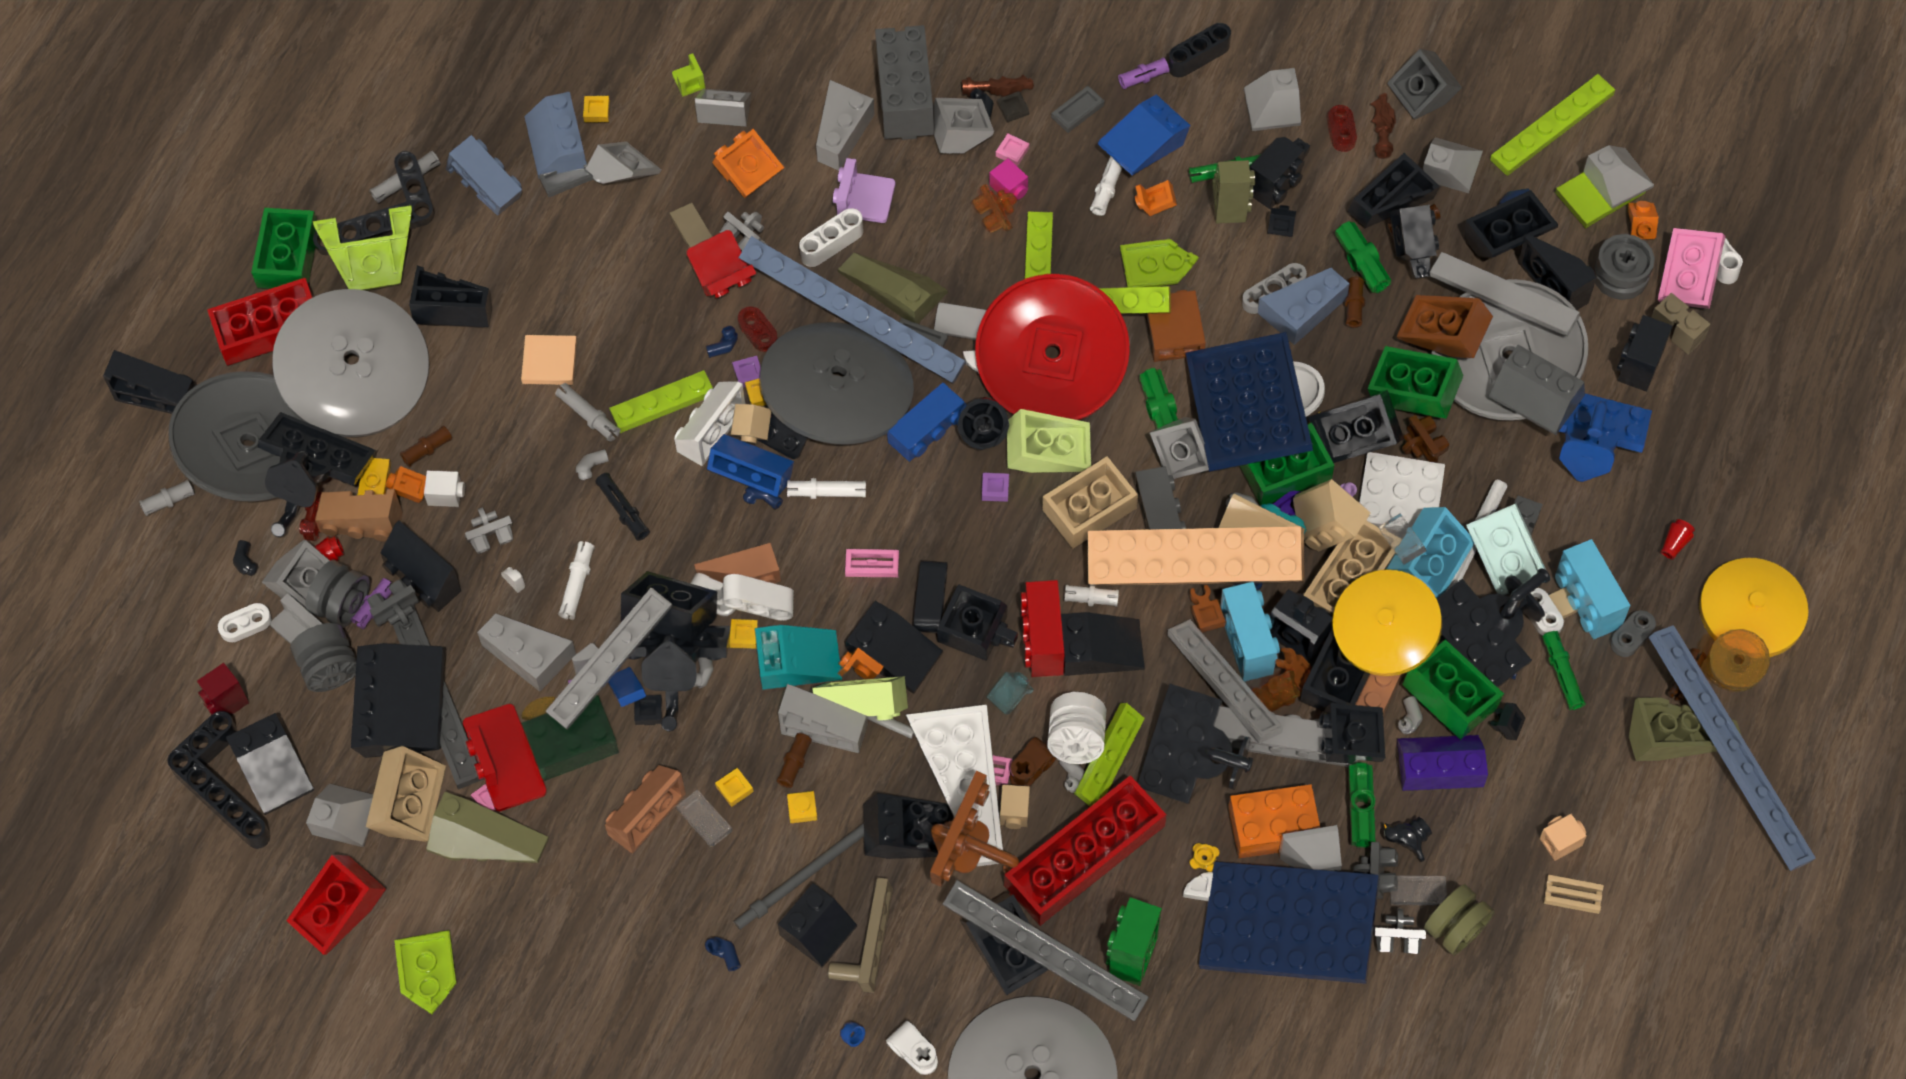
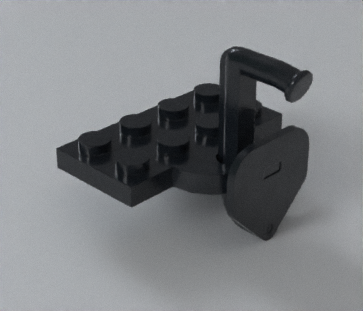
M280 412L260 437L257 447L280 456L279 464L273 465L268 469L265 480L266 489L272 495L287 501L284 514L278 522L273 523L271 526L272 534L276 537L284 536L287 528L296 518L299 506L309 507L314 503L318 489L316 483L323 482L327 478L332 477L354 486L374 459L376 450Z
M1543 568L1538 569L1537 573L1523 584L1516 576L1512 574L1507 576L1504 584L1510 597L1502 594H1489L1479 599L1467 583L1461 579L1436 598L1442 616L1440 637L1443 641L1446 639L1497 688L1532 661L1515 640L1522 631L1524 624L1523 614L1536 622H1540L1545 616L1542 606L1531 592L1543 583L1550 581L1548 571Z
M708 626L692 642L680 641L672 634L660 635L651 631L628 658L639 659L646 657L642 662L643 684L653 691H666V715L661 722L662 728L665 731L670 732L677 727L679 712L678 691H688L694 687L697 679L696 662L698 659L720 660L727 658L731 626Z
M1169 684L1138 784L1144 790L1190 804L1198 778L1211 779L1218 777L1228 767L1234 768L1229 788L1235 790L1243 770L1245 773H1248L1253 763L1252 757L1247 758L1251 738L1245 736L1239 754H1233L1230 739L1224 731L1214 727L1222 704L1221 699Z

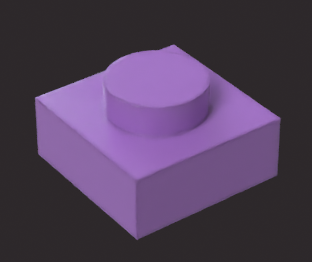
M757 356L732 362L737 381L743 384V388L745 387V382L760 378L761 367Z
M983 473L982 501L1008 502L1009 474Z

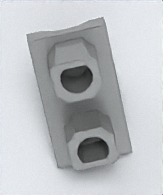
M730 212L723 216L727 222L722 227L720 233L730 230L735 238L740 232L745 235L738 243L740 250L743 251L751 236L765 243L753 232L755 229L758 232L764 229V226L760 224L762 220L760 213L753 212L749 215L747 212H744L741 216L745 220L744 224Z
M483 507L477 509L479 517L471 520L473 527L483 524V526L465 533L468 544L471 543L477 554L490 550L486 536L496 533L500 545L513 541L510 517L507 516L489 523L488 521L498 518L495 511L485 514Z

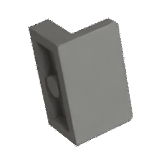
M287 593L280 600L284 610L271 621L270 626L291 644L299 634L322 623Z

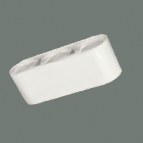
M854 208L846 209L804 236L799 243L802 263L808 267L818 266L858 240L863 235L861 212Z
M730 574L723 578L722 603L728 608L774 620H789L793 617L794 590L739 574Z

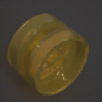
M1744 629L1730 630L1720 635L1709 648L1706 658V669L1712 682L1721 689L1730 692H1745L1756 686L1767 673L1770 664L1769 649L1764 640L1754 632ZM1734 657L1735 659L1740 657L1742 659L1741 664H1736Z

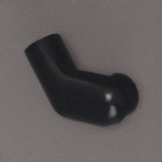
M239 540L233 557V564L241 574L253 576L258 566L255 562H251L248 557L251 544L247 541Z

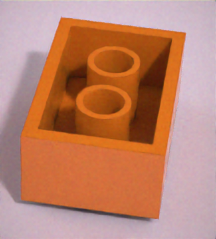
M1312 784L1230 796L1229 814L1238 859L1279 853L1282 834L1320 828Z

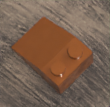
M1416 295L1397 334V338L1451 357L1474 358L1493 315L1480 298Z

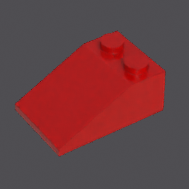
M331 855L286 921L323 955H327L371 912L386 888L350 856Z

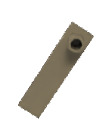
M877 878L861 965L831 962L828 971L829 979L858 982L863 992L874 993L893 888L888 879Z

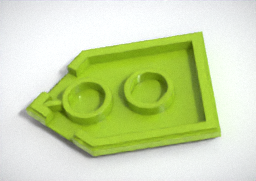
M1171 239L1120 245L1127 288L1178 284L1199 259L1195 254L1188 253L1180 248Z
M449 930L394 940L400 992L430 1014L436 1011L457 984Z

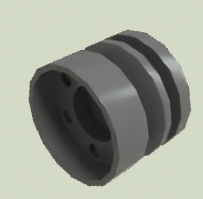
M337 623L316 625L305 630L292 641L290 649L298 667L301 668L300 672L308 690L313 692L333 690L346 684L356 675V658L352 649L349 648V642L341 625Z

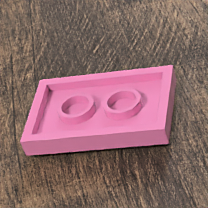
M1673 228L1658 296L1660 303L1670 293H1673L1689 307L1710 309L1725 241L1723 233Z

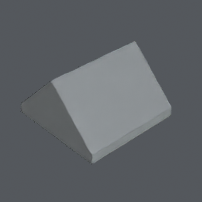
M702 89L695 98L698 123L747 127L751 93Z
M1183 417L1150 432L1162 466H1166L1168 475H1173L1174 479L1209 470L1204 448L1205 442L1196 419Z

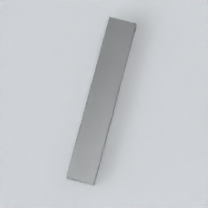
M1441 252L1430 270V276L1567 337L1580 316V312L1444 252Z
M650 588L549 706L546 713L568 730L673 605L653 588Z
M1191 619L1168 629L1169 638L1259 743L1282 733L1283 726Z

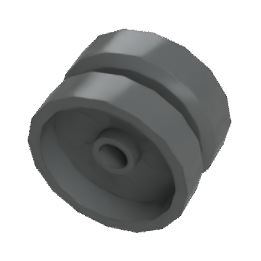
M1620 234L1607 239L1600 247L1594 266V272L1597 277L1595 281L1596 286L1602 293L1614 299H1633L1640 295L1647 287L1653 270L1655 257L1652 248L1646 241L1635 235Z
M331 560L314 577L307 593L306 609L310 613L321 618L326 617L328 622L337 623L344 628L352 622L351 618L363 605V599L369 592L370 580L368 576L356 570L350 571L348 566L336 560Z

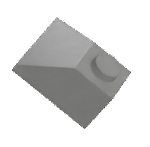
M1295 68L1269 71L1244 87L1252 131L1301 125L1299 87Z
M935 98L934 137L940 153H965L993 135L994 129L982 99Z
M1435 137L1427 153L1423 171L1441 186L1469 193L1483 151Z
M628 142L598 144L586 167V170L593 175V179L601 184L660 174L662 170Z
M1608 145L1590 154L1587 158L1584 173L1612 209L1654 187L1652 181L1626 148Z
M303 540L276 561L262 583L281 599L288 593L306 609V597L309 587L319 570L330 560L306 540Z
M328 784L315 798L306 824L311 834L364 847L370 831L366 827L373 794Z
M1337 825L1282 834L1279 849L1280 860L1293 868L1340 872L1342 863Z

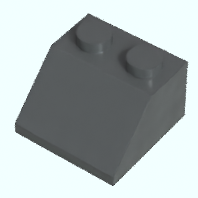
M1419 49L1387 83L1414 119H1418L1446 105L1462 88L1436 52Z

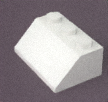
M718 382L714 389L711 388L706 393L702 405L692 411L689 422L685 427H681L675 435L674 439L678 453L701 466L705 464L709 458L711 447L723 434L727 435L732 428L735 404H745L742 383Z

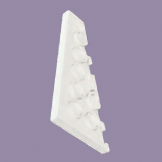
M987 705L907 714V719L954 818L975 772L978 771L987 775V784L990 785L988 791L990 793L985 805L978 806V821L984 823L989 829L990 836L987 844L1003 850ZM981 856L977 866L999 863Z

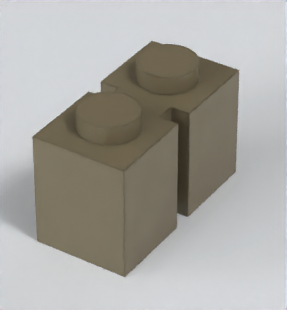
M1670 293L1654 308L1651 318L1670 325H1674L1676 322L1677 325L1671 341L1689 355L1705 340L1711 324L1694 310L1689 313V306L1673 293Z

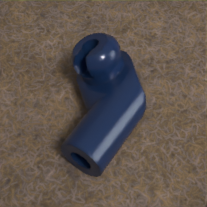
M726 326L722 329L723 336L720 342L706 346L709 358L732 351L738 340V334L733 326Z
M719 937L709 938L705 942V949L709 953L725 960L728 971H735L741 967L732 942Z

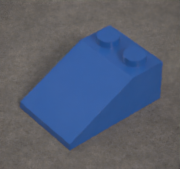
M1156 94L1137 105L1099 140L1098 145L1126 171L1133 175L1183 146L1190 124Z

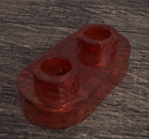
M1336 105L1330 109L1327 120L1331 143L1336 150L1348 152L1355 147L1357 140L1353 113L1347 106Z
M745 307L739 312L738 324L740 329L757 350L766 352L778 339L775 328L761 310L756 307ZM755 321L754 324H748L747 322ZM769 339L767 342H762L761 340Z
M317 492L314 503L309 507H305L307 511L305 519L301 520L299 532L303 535L304 540H318L320 531L315 519L322 492Z

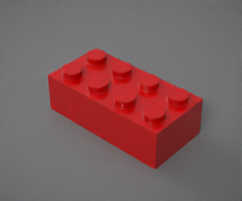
M306 278L207 309L220 351L227 366L274 350L277 335L286 319L301 304L313 298Z

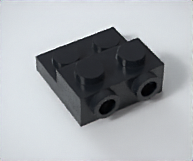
M1330 703L1324 712H1321L1319 726L1325 729V737L1321 740L1320 750L1322 754H1326V762L1353 764L1355 760L1383 762L1385 759V740L1382 707Z

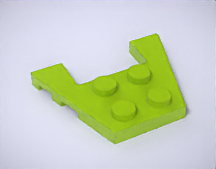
M411 206L389 209L393 235L340 243L336 218L313 221L314 228L348 289L367 291L401 285L412 215Z

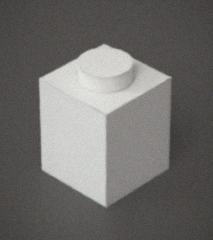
M427 471L424 489L427 505L459 507L460 497L465 495V483L461 482L459 473Z

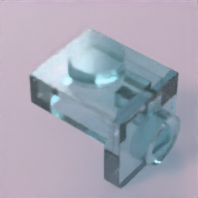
M1006 672L988 694L987 698L1004 714H1010L1024 695L1031 694L1034 689L1029 685V679L1022 673Z

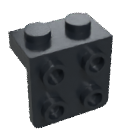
M771 411L767 440L758 441L791 459H798L808 437L787 427Z

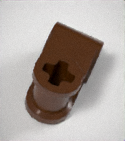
M1038 737L1033 738L1019 756L1013 760L1009 779L1011 785L1031 787L1041 774L1047 771L1055 762L1056 757L1051 754L1048 745Z

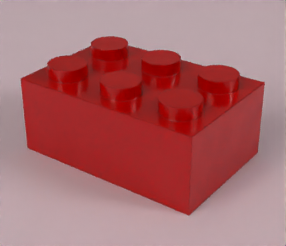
M1058 580L1026 582V592H1021L1025 667L1031 668V677L1063 675L1064 645Z

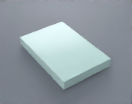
M1516 503L1467 524V528L1497 594H1509L1504 581L1510 574L1516 576L1523 584L1535 575L1538 569L1543 568L1546 570Z

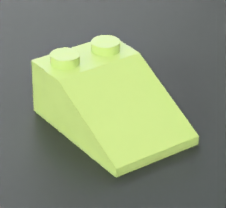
M1020 409L1008 419L1007 463L1009 469L1030 473L1082 472L1091 467L1089 422Z
M905 676L827 682L813 688V694L866 716H877V720L893 719L894 716H900V712L908 708Z

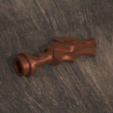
M1023 74L1019 78L1001 76L1000 79L990 78L989 81L975 82L971 80V77H967L961 82L962 94H967V96H970L972 90L979 88L982 91H990V94L1011 97L1021 92L1022 89H1033L1034 87L1033 80L1031 78L1028 79Z
M1386 93L1379 95V99L1370 104L1376 109L1375 116L1371 122L1376 124L1375 131L1379 134L1380 138L1379 142L1375 144V153L1379 158L1383 159L1389 158L1393 152V144L1389 142L1388 137L1396 124L1395 111L1387 103L1388 96Z

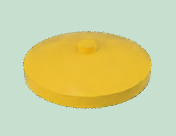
M1741 558L1723 564L1709 576L1701 592L1699 611L1702 623L1708 634L1721 647L1742 657L1760 659L1779 655L1797 642L1807 623L1808 602L1800 583L1783 567L1764 559Z
M1378 570L1359 577L1343 591L1334 609L1333 631L1341 652L1354 666L1373 675L1395 676L1417 668L1430 657L1441 636L1442 616L1435 595L1419 578L1398 570Z

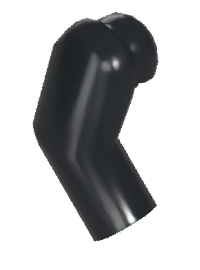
M979 88L972 90L970 98L982 99L991 120L994 106L993 100Z

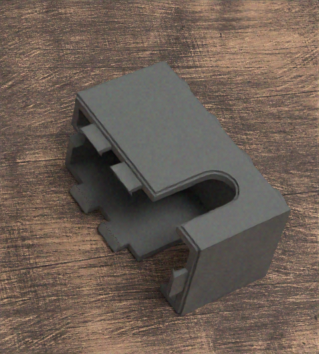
M924 25L905 27V31L895 32V28L875 29L885 139L902 137V140L917 139V136L934 135L933 102Z

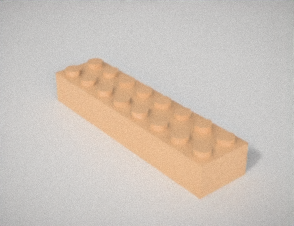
M1302 527L1088 531V584L1304 582V529Z

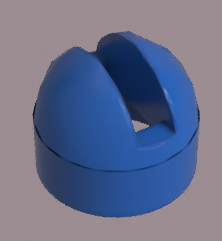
M855 1022L844 1024L845 1027L843 1030H840L842 1040L851 1047L858 1046L865 1037V1029Z

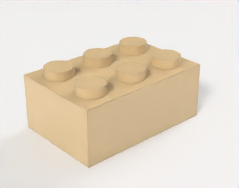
M1107 456L1044 495L1043 512L1069 545L1075 548L1088 540V531H1102L1137 509L1138 494Z

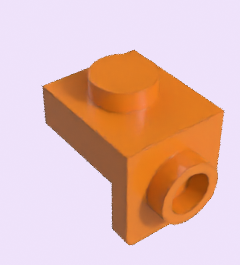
M1169 180L1145 189L1141 184L1136 186V204L1139 209H1143L1149 216L1177 205L1173 186Z
M1648 201L1629 203L1630 235H1635L1641 239H1655L1659 217L1654 203Z

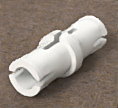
M1066 585L1065 602L1088 603V606L1102 604L1117 607L1119 590L1095 588V585H1090V588Z

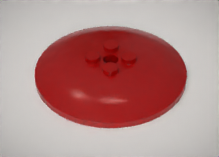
M1043 274L1015 283L993 301L979 325L975 355L978 371L985 388L992 398L1010 414L1014 415L1020 409L1082 420L1101 409L1117 392L1127 371L1130 344L1127 327L1120 311L1102 290L1078 277L1064 274ZM1050 346H1056L1060 349V355L1057 358L1047 357L1046 350Z

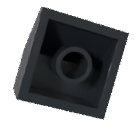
M814 883L778 923L779 935L822 968L857 928V924L839 903Z

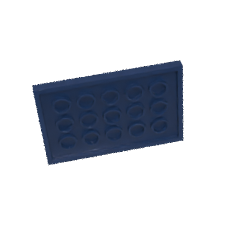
M1287 332L1186 352L1201 433L1205 442L1204 448L1209 472L1313 451Z
M1214 862L1199 960L1200 969L1367 984L1380 881L1379 875Z

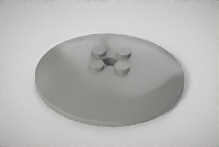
M1507 279L1514 284L1576 310L1567 299L1549 287L1526 280ZM1467 292L1460 296L1465 298H1479ZM1481 299L1493 315V318L1475 357H1451L1432 351V355L1458 359L1464 376L1454 399L1456 403L1468 411L1486 418L1521 420L1526 418L1490 398L1501 368L1507 360L1503 354L1508 350H1514L1517 345H1520L1581 380L1588 359V337L1580 316L1567 337Z
M342 289L317 295L301 304L290 314L277 335L273 350L272 367L275 383L282 399L299 419L342 437H363L391 428L412 411L425 389L429 370L427 346L419 327L403 308L376 293L357 289ZM353 353L358 356L359 361L353 365L347 364L344 361L345 355Z
M1044 997L1014 998L998 1003L982 1012L965 1028L957 1040L948 1069V1079H1026L1025 1072L1031 1068L1039 1070L1041 1073L1039 1079H1118L1113 1051L1099 1027L1087 1015L1073 1006Z

